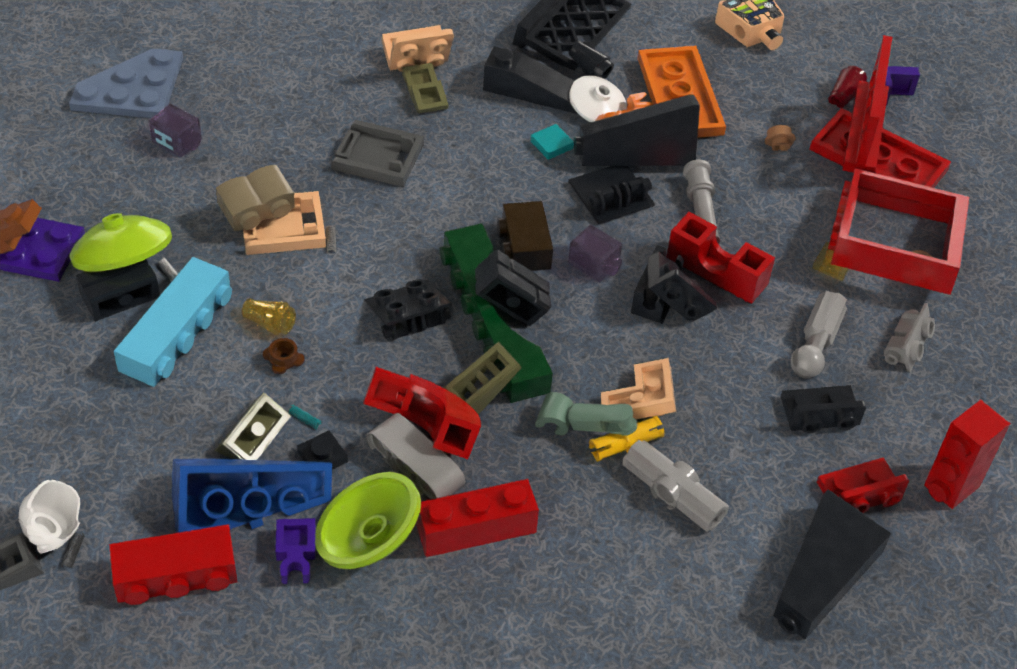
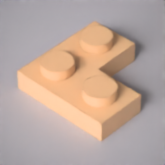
M669 358L635 364L636 386L601 392V404H629L633 409V417L636 420L652 416L659 417L676 412Z

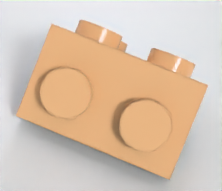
M440 25L382 34L381 40L389 70L398 69L402 72L403 67L432 63L433 67H438L444 64V62L448 61L454 34L452 29L441 30Z

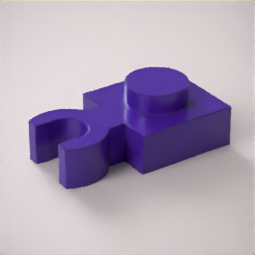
M315 518L276 519L275 553L276 561H282L280 565L282 584H288V574L294 570L302 572L303 584L309 583L311 575L310 565L307 560H316Z

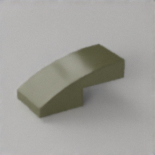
M432 63L403 67L402 76L418 114L448 109L449 105L441 80H437Z

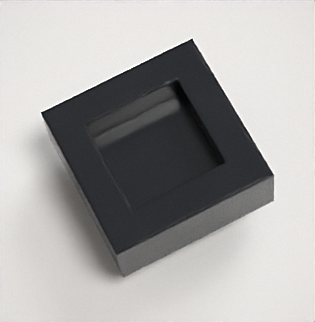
M330 430L297 445V452L303 461L331 462L332 470L348 462V455Z

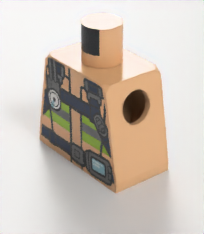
M723 0L719 2L715 23L744 46L750 47L763 42L770 50H775L783 42V37L780 34L784 14L774 0Z

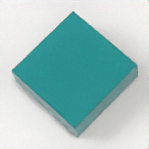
M557 124L531 134V143L547 160L574 149V141Z

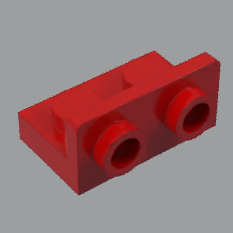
M884 457L818 476L817 484L823 494L829 489L863 514L873 506L882 504L883 507H891L899 503L909 483L906 474L895 477Z

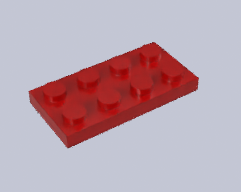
M841 108L814 137L809 150L843 166L852 113ZM883 128L875 173L934 188L947 173L951 161Z

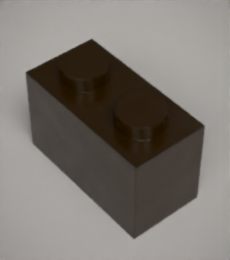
M543 202L503 204L502 218H497L498 237H505V242H502V252L509 256V259H514L531 271L551 269L553 245Z

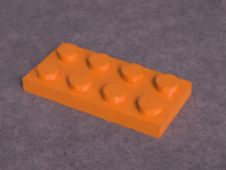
M697 46L638 51L637 59L653 105L686 95H695L700 104L697 138L725 135L726 124Z

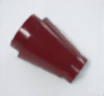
M853 65L842 69L828 97L829 103L837 105L839 108H843L856 95L859 80L867 81L866 73L861 68Z

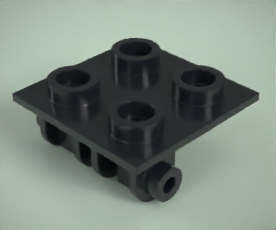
M610 166L568 180L597 224L655 206V203L648 195V191L652 189L650 179H644L641 176L636 178L628 166Z
M412 280L405 287L396 290L383 289L377 291L373 297L364 299L366 304L385 323V325L381 326L385 339L392 337L393 340H396L397 338L409 335L408 326L412 334L417 333L415 317L422 331L426 330V325L428 328L445 324L446 320L451 317L448 307L452 306V303L428 280Z

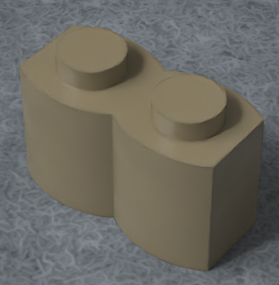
M277 165L259 168L247 176L230 179L216 187L217 203L234 231L253 229L264 219L284 217L295 207L294 192Z

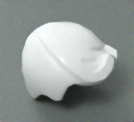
M46 480L23 499L19 509V523L23 534L29 539V542L37 545V550L40 554L63 546L75 534L80 524L78 521L80 497L77 491L70 485L60 481L57 482L56 480Z

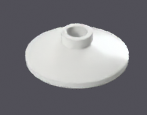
M597 76L580 77L574 81L569 90L571 105L582 118L589 122H594L599 115L607 112L627 110V103L622 92L614 84Z

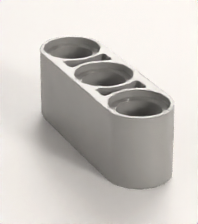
M395 413L366 434L369 447L372 450L376 448L384 456L381 459L395 472L400 471L414 483L421 496L425 494L430 499L450 496L465 485V477L459 466L443 451L433 448V442L401 414Z

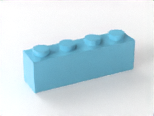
M192 257L114 350L118 372L153 387L156 386L161 378H168L180 354H186L190 351L197 333L201 329L205 330L210 326L213 313L220 305L225 306L229 302L232 295L229 272Z

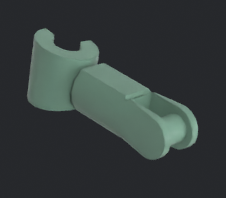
M558 392L546 394L535 422V427H543L546 423L556 424L554 433L562 436L568 432L570 425L576 431L607 432L619 435H630L636 431L638 426L636 419L633 417V409L629 404H574L569 397Z

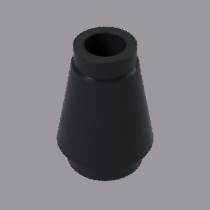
M581 41L575 43L569 52V56L573 58L587 76H597L606 79L614 68V64L610 61L611 58Z

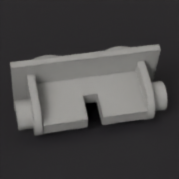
M924 303L920 312L910 309L902 314L894 331L895 336L891 337L884 350L885 361L888 364L896 365L898 362L905 364L907 372H911L915 362L921 361L924 354V343L927 338H932L935 331V320L930 317L928 303Z

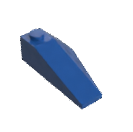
M173 459L172 502L176 533L229 524L230 529L249 523L251 529L264 525L263 517L280 511L290 516L331 501V462Z

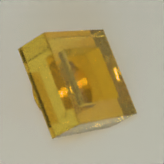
M826 241L815 259L812 269L843 281L850 269L831 264L834 251L828 250L829 242Z

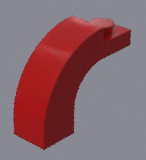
M375 367L363 404L392 414H401L406 419L424 428L431 435L433 448L469 459L481 428V420L477 412L468 403L447 389L421 377L410 374L408 378Z

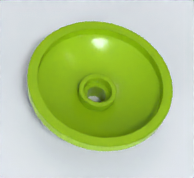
M120 213L111 214L104 217L102 222L91 227L74 244L69 256L73 267L82 271H106L122 268L143 261L163 250L171 242L172 233L167 224L154 218L140 215L122 216Z
M396 472L376 473L354 482L340 492L322 513L316 527L315 546L318 553L325 562L339 569L362 568L388 557L404 543L417 522L421 508V498L418 489L408 477Z

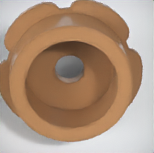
M776 125L767 130L765 144L771 146L773 151H787L793 145L796 137L789 126Z

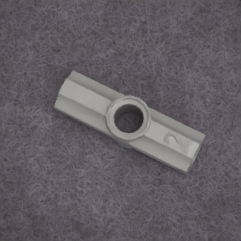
M645 440L635 442L624 456L622 465L650 486L654 498H661L669 505L667 507L669 510L676 507L706 532L712 531L728 513L729 506L700 484L698 474L689 464L683 461L673 463Z

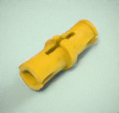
M652 416L649 419L638 422L636 431L630 435L609 433L595 439L592 438L589 440V448H596L598 450L591 453L596 461L599 462L604 458L625 450L628 453L630 447L638 440L650 442L663 438L665 435L664 428H655L662 425L661 420L658 416Z

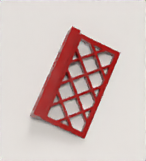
M883 35L870 82L860 80L858 82L843 171L854 173L855 168L872 173L876 171L889 86H885L893 38L891 36Z

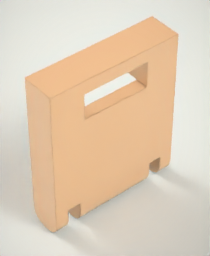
M319 191L294 193L295 207L287 215L281 218L264 219L255 228L250 230L244 229L246 255L326 247ZM314 212L316 223H305L303 229L301 213Z

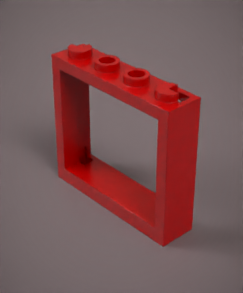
M855 168L852 181L845 180L828 245V250L834 251L831 264L951 295L961 265L969 197ZM856 201L946 223L947 228L942 260L848 236Z

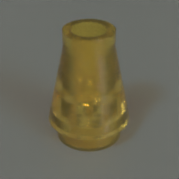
M249 298L242 307V316L253 321L274 335L279 333L288 334L296 321V311L287 302Z

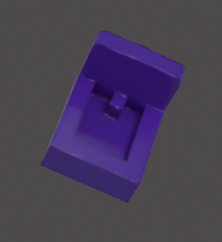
M888 66L885 86H889L887 104L890 94L914 95L920 77L918 67Z

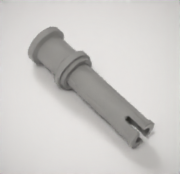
M692 160L683 168V175L688 180L687 197L693 202L695 215L717 226L712 202L715 186L709 177L711 165L705 160ZM717 229V230H716V240H717V242H718V244H719V243H720V236L718 235V229Z

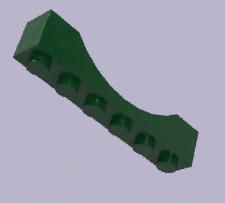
M483 224L445 231L444 246H441L439 249L441 261L444 266L449 265L451 268L450 278L454 290H461V304L465 315L471 314L473 317L472 329L476 340H483L485 344L483 347L484 353L499 342L521 366V369L500 393L506 392L510 403L550 393L553 373L541 347L513 331L498 316L492 304L476 294L475 283L477 280H475V269L493 252V245ZM497 358L494 365L502 371L505 365Z

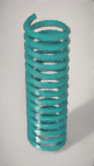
M294 404L291 405L293 407L289 410V414L291 412L293 417L295 415V418L317 430L321 420Z

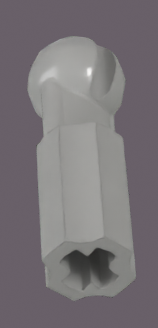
M826 290L819 294L804 328L806 343L797 348L791 355L792 370L796 375L804 379L817 376L824 369L825 358L822 351L833 344L847 310V299L839 292L833 293Z

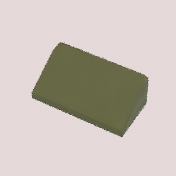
M263 392L254 400L214 451L231 459L257 460L291 415Z

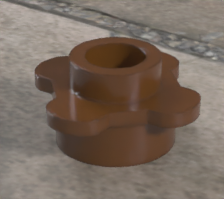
M288 338L274 340L263 351V358L272 364V371L276 374H284L287 369L293 366H301L305 361L304 355L298 353L296 343Z

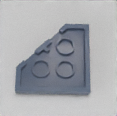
M150 49L78 82L69 103L70 111L164 119L183 61V52L167 49Z

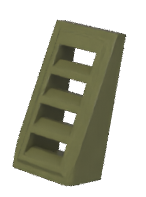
M498 342L443 388L463 399L479 415L517 374L521 366ZM497 358L505 365L502 371L494 365ZM487 369L495 376L490 381L484 375ZM477 380L483 385L479 390L474 386ZM467 391L472 394L468 399L464 397Z

